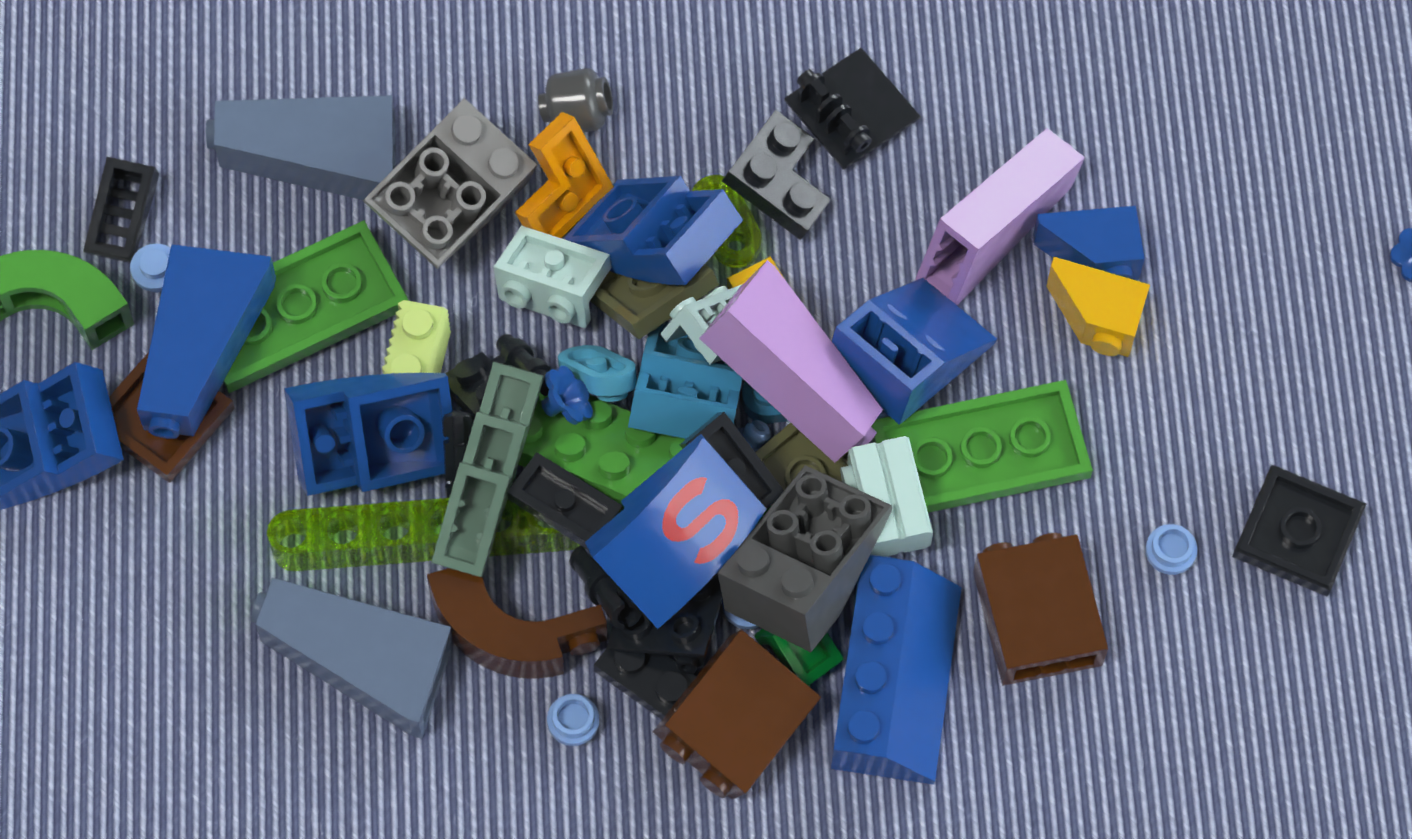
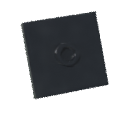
M1271 464L1232 557L1328 597L1364 512L1366 503Z

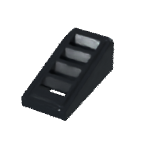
M111 157L106 158L83 250L84 253L131 263L134 254L137 252L159 178V172L155 167ZM118 180L140 184L138 192L117 188ZM113 197L135 202L134 210L111 205ZM107 215L131 220L129 228L105 223ZM105 233L126 238L125 247L99 242L101 234Z

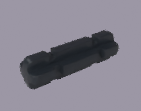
M452 410L451 413L444 414L442 418L443 436L448 437V440L443 441L445 480L450 481V484L445 485L447 504L459 463L463 461L473 426L472 415L461 410Z

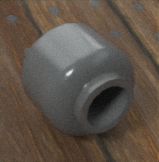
M582 68L550 76L547 80L545 93L538 95V106L543 122H552L561 112L575 117L583 133L596 131L605 125L606 117L613 114V97L609 82L605 77L599 78L598 74L591 68Z

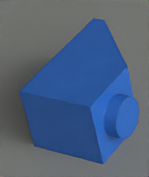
M1136 205L1037 214L1033 232L1034 245L1052 258L1057 257L1136 281L1139 280L1145 257Z

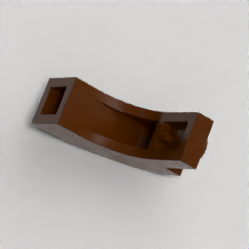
M451 568L427 574L429 592L436 614L442 625L451 627L454 645L471 660L496 673L527 679L563 675L562 654L568 652L575 656L587 654L596 650L601 642L607 641V622L601 604L545 621H524L506 614L495 605L486 590L482 577Z

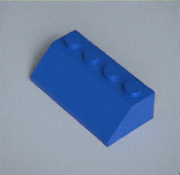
M876 555L869 556L858 581L831 769L931 785L935 784L961 586L915 561Z

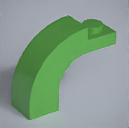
M24 250L0 256V321L23 310H50L59 313L73 323L91 350L134 325L127 301L112 281L92 264L78 257L50 250Z

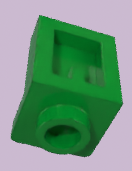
M764 629L754 634L758 644L770 645L779 661L808 686L844 660L828 632L812 652Z

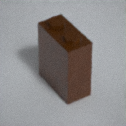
M1048 533L1035 538L1032 543L1013 546L1009 542H1002L990 545L983 550V553L977 554L973 574L1002 686L1103 666L1108 645L1078 534L1063 537L1061 533Z
M741 629L724 641L653 730V733L662 740L660 747L668 756L681 764H685L687 761L703 774L700 777V781L708 790L721 798L728 796L731 799H735L748 792L821 696Z

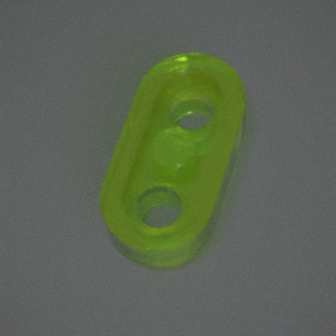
M706 176L694 185L692 191L724 189L743 219L739 226L717 249L714 256L727 267H746L752 264L760 254L762 241L760 228L744 198L722 182L725 176ZM739 241L745 247L736 251L730 249L728 245L731 242Z

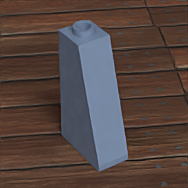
M392 95L215 101L214 119L206 120L207 149L216 150L219 167L364 200L396 167V123Z
M272 577L267 593L260 592L258 594L251 615V621L256 623L260 642L409 735L422 739L454 645L451 627Z

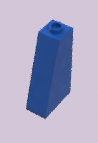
M171 244L137 407L143 430H147L152 435L165 439H174L179 435H195L275 287L276 275L271 256Z

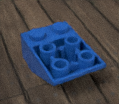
M921 278L869 299L836 326L831 341L881 406L882 411L900 425L996 343L997 338L927 280Z

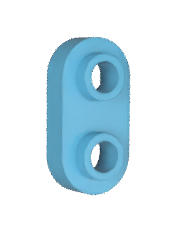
M596 345L575 346L562 351L558 355L559 367H568L575 378L581 380L586 385L589 393L598 396V399L601 401L615 402L623 400L628 396V392L636 387L635 363L604 347Z

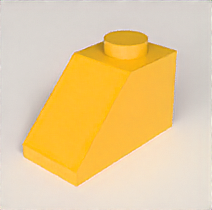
M1053 257L1046 287L1080 343L1091 346L1094 351L1102 355L1117 356L1119 354L1129 357L1150 284Z

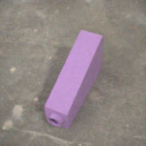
M1046 128L940 218L915 279L924 278L953 303L958 305L1035 226L1037 214L1047 213L1071 189L1085 157Z
M767 260L739 287L699 339L835 463L852 447L868 444L874 438L877 432L871 426L883 409L776 267Z

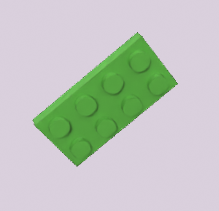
M365 220L273 262L276 275L275 287L223 383L228 393L238 390L396 315L395 312L399 311L398 303L403 300L409 301Z
M1066 380L918 410L900 425L891 417L876 419L871 426L877 432L872 439L873 443L878 444L884 440L903 436L909 437L928 513L1090 479L1093 472Z
M540 393L519 465L526 467L537 452L621 504L623 509H625L621 500L682 450L679 444L685 439L629 428L631 411L609 402L601 401L592 395H589L588 402L592 406L593 416L586 421L582 420L577 425H573L566 420L562 412L554 417L548 416L541 405L542 400L547 396Z

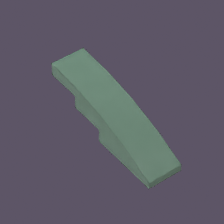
M496 361L493 362L480 410L476 412L463 461L459 463L431 563L478 577L483 576L508 500L507 491L513 484L544 381V375Z

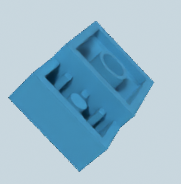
M664 322L659 328L648 333L628 427L687 439L719 412H725L734 424L742 377L723 360L710 365L695 348L688 335L666 342L660 333L670 322Z

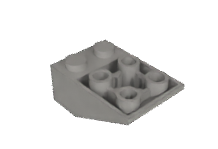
M463 98L376 186L363 202L438 269L496 217L529 183L538 164L470 102Z

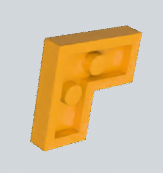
M561 112L528 144L548 180L515 211L522 226L562 238L614 187L575 117Z

